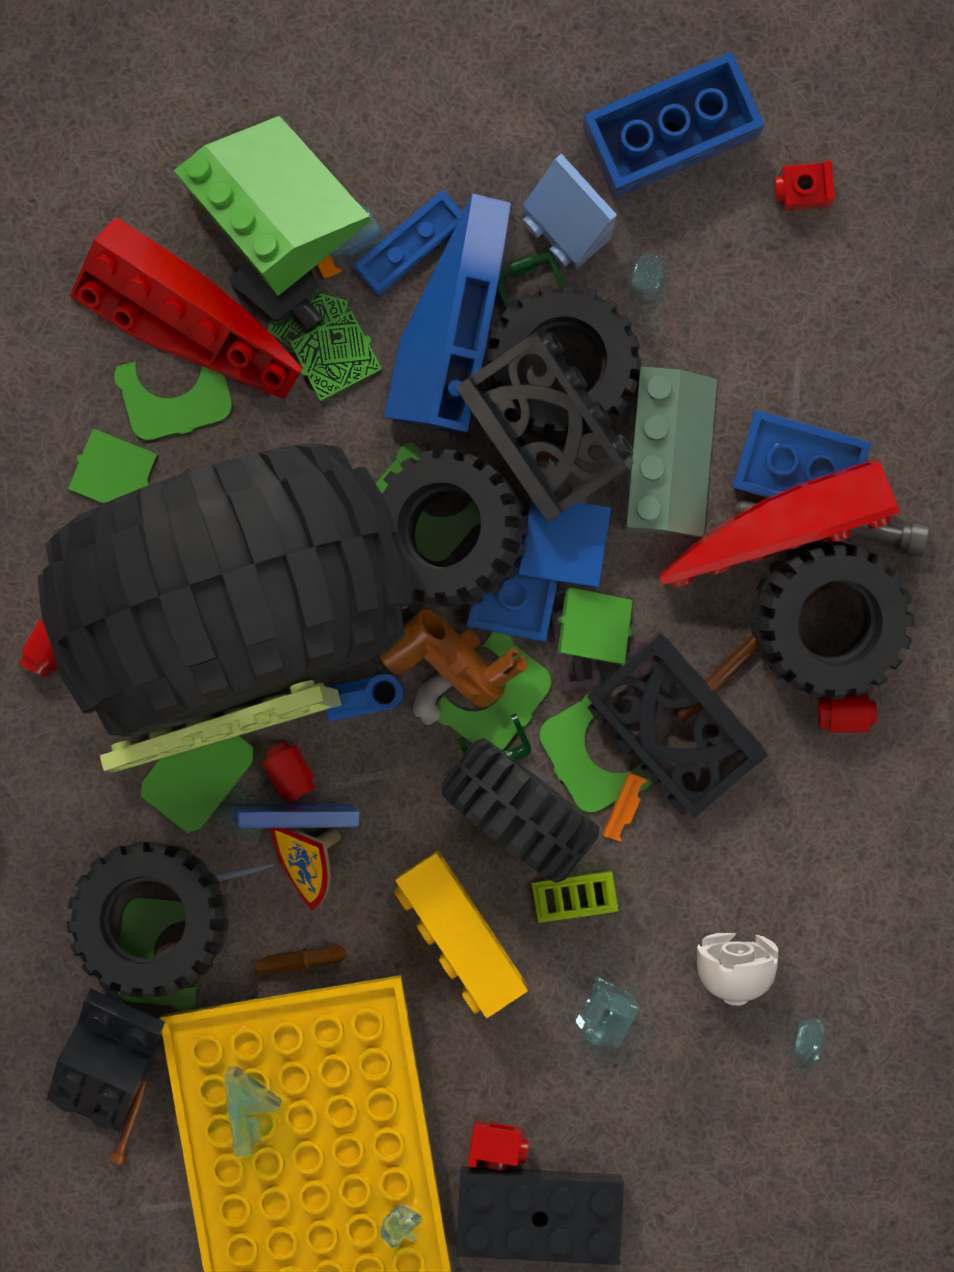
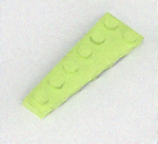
M314 680L301 682L290 686L292 694L289 695L282 694L262 700L261 704L251 707L240 706L224 711L223 716L211 720L210 717L193 720L186 723V728L174 732L172 728L155 731L148 734L149 740L137 744L134 739L111 745L112 752L100 755L103 770L110 772L121 771L341 706L337 689L325 687L324 683L315 684Z

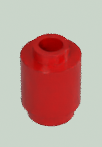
M39 619L20 652L23 654V657L19 664L44 678H48L52 671H57L58 666L43 620Z
M848 693L844 699L818 698L819 730L828 729L829 733H868L870 725L877 724L876 701H869L868 693L859 696Z
M286 741L264 752L268 759L261 764L279 797L283 795L287 803L316 788L311 780L314 778V775L297 744L289 747Z

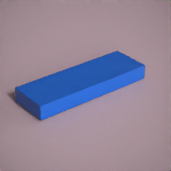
M442 189L352 265L353 269L376 296L379 297L452 235L463 212Z
M232 804V819L240 828L359 826V811L352 804Z

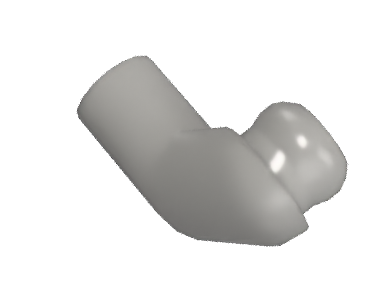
M440 672L419 687L414 702L415 717H420L421 722L425 725H431L440 718L441 711L435 705L437 698L453 686Z

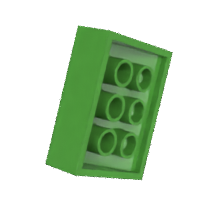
M280 116L204 145L174 170L196 202L277 296L372 220L367 212Z

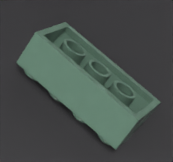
M641 366L636 387L631 446L634 455L630 457L634 464L629 469L624 531L704 537L717 379L684 370Z

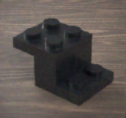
M90 989L83 1002L79 1021L57 1060L47 1100L53 1102L63 1111L76 1112L89 1118L98 1127L104 1129L111 1128L120 1132L128 1117L132 1101L154 1059L165 1022L96 990Z

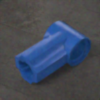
M387 674L329 686V688L338 690L342 705L327 709L326 713L329 722L393 710L403 703L405 688L398 678ZM384 681L391 682L396 690L394 699L388 704L380 703L376 697V688Z

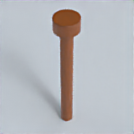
M142 1081L136 1093L117 1151H112L109 1160L117 1164L125 1165L127 1156L124 1155L149 1083L147 1081Z

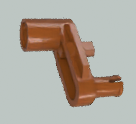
M422 609L403 624L405 636L391 650L379 655L385 666L393 673L399 675L405 674L425 658L463 696L469 698L474 704L482 708L490 706L501 698L504 694V684L527 669V662L522 654L513 660V657L519 652L514 648L509 649L502 657L489 666L475 651V648L480 645V640L471 629L465 630L459 635L445 620L428 609Z

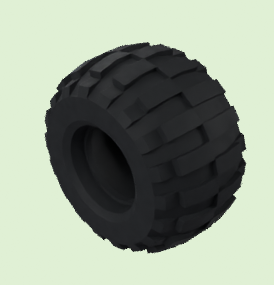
M324 444L291 445L232 458L156 482L101 504L72 519L45 544L49 566L42 570L43 574L38 575L41 616L64 684L83 714L96 711L107 734L122 737H134L152 733L229 710L289 690L292 685L323 678L391 650L405 636L401 611L412 604L409 567L387 501L366 468L358 467L352 469L341 447Z

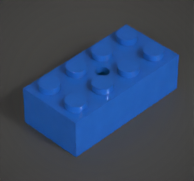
M730 52L585 114L582 128L611 194L615 199L759 137L764 127V122L734 54ZM673 124L678 128V131H669L665 126Z

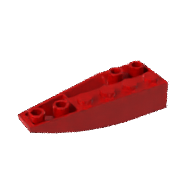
M117 217L94 239L71 290L70 297L139 341L282 399L288 396L303 368L253 316L216 284L185 261Z
M873 459L798 484L758 502L716 527L659 572L661 584L670 583L672 588L681 587L693 582V576L707 572L710 575L720 574L732 569L734 564L748 561V563L756 562L771 556L772 553L786 549H796L828 537L829 542L839 541L852 536L851 529L867 524L868 529H874L891 523V516L899 514L900 511L881 462Z

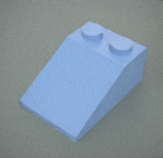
M562 154L553 161L524 202L522 213L526 216L522 219L526 228L536 238L543 235L552 245L549 252L554 256L555 260L562 267L569 264L575 271L611 239L617 216Z

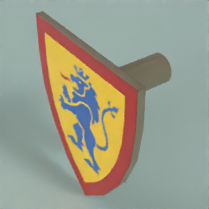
M331 827L314 838L292 828H270L274 847L284 871L311 911H314L324 902L329 892L331 873L327 849L341 840L339 831Z

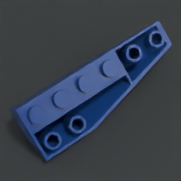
M477 194L471 195L399 340L383 418L458 436L467 433L472 411L456 389V386L481 370L500 274L511 203Z

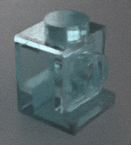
M595 977L592 983L594 988L576 1022L583 1031L582 1036L587 1041L597 1046H603L604 1043L619 1048L641 1005L631 992L599 977ZM605 1009H608V1014L605 1017H602Z

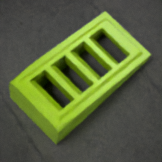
M611 870L571 876L558 883L551 880L532 883L538 923L618 912ZM594 882H601L604 904H596ZM585 884L588 901L587 907H580L577 885ZM569 886L572 909L564 910L561 887ZM553 888L556 911L548 913L545 889Z

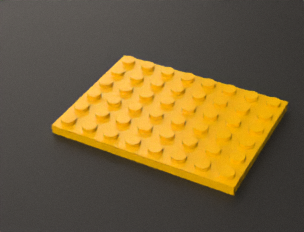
M401 975L160 1016L159 1019L165 1022L162 1036L204 1272H452Z

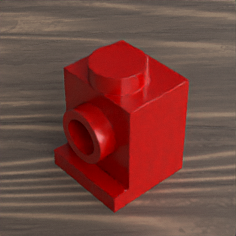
M832 160L823 161V163L782 166L779 172L780 176L774 177L775 201H782L783 211L830 208L835 201ZM801 178H806L810 181L811 188L809 190H802L799 188L797 181Z
M474 1120L468 1166L476 1168L477 1159L484 1160L485 1167L496 1170H508V1165L517 1166L518 1163L525 1164L529 1140L522 1139V1128Z

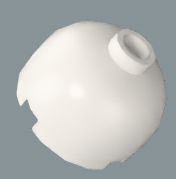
M715 933L702 939V947L699 944L697 947V969L703 985L709 992L723 999L727 1004L744 1005L769 990L774 982L778 965L779 949L774 942L760 935H756V942H730L736 933Z

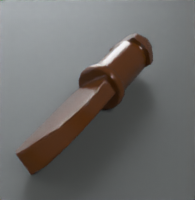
M334 944L331 947L308 951L303 949L302 952L279 953L260 960L256 963L254 969L256 974L261 976L298 970L303 967L309 969L310 966L328 963L338 964L345 958L346 951L343 947Z

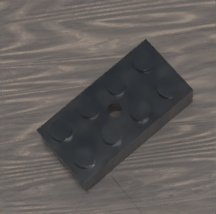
M461 1166L456 1256L620 1265L624 1190L622 1175L509 1168L508 1170H496L488 1167ZM542 1211L546 1213L548 1219L545 1222L536 1223L532 1221L533 1214Z

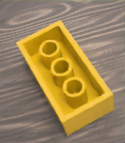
M436 850L397 876L395 881L398 886L394 890L395 895L406 911L414 908L421 920L416 925L429 945L434 942L437 943L443 952L440 955V963L452 980L459 976L465 985V988L462 989V996L474 1014L482 1011L487 1019L528 991L527 983L439 850Z

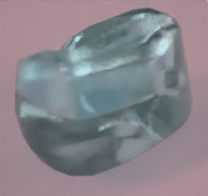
M645 253L636 258L632 289L637 293L655 295L661 291L665 282L666 272L659 255Z
M816 1019L796 1021L795 1025L799 1026L796 1035L795 1048H790L789 1051L792 1055L805 1062H815L819 1059L823 1049L825 1026Z
M398 1205L384 1218L380 1229L381 1236L391 1248L399 1246L405 1237L411 1243H414L418 1237L411 1230L418 1226L423 1218L406 1205Z

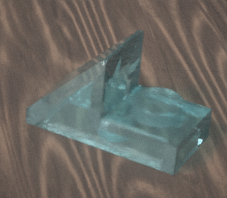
M232 1066L226 1071L224 1081L235 1157L251 1156L256 1142L261 1141L259 1117H252V1114L277 1111L280 1109L282 1100L241 1068Z

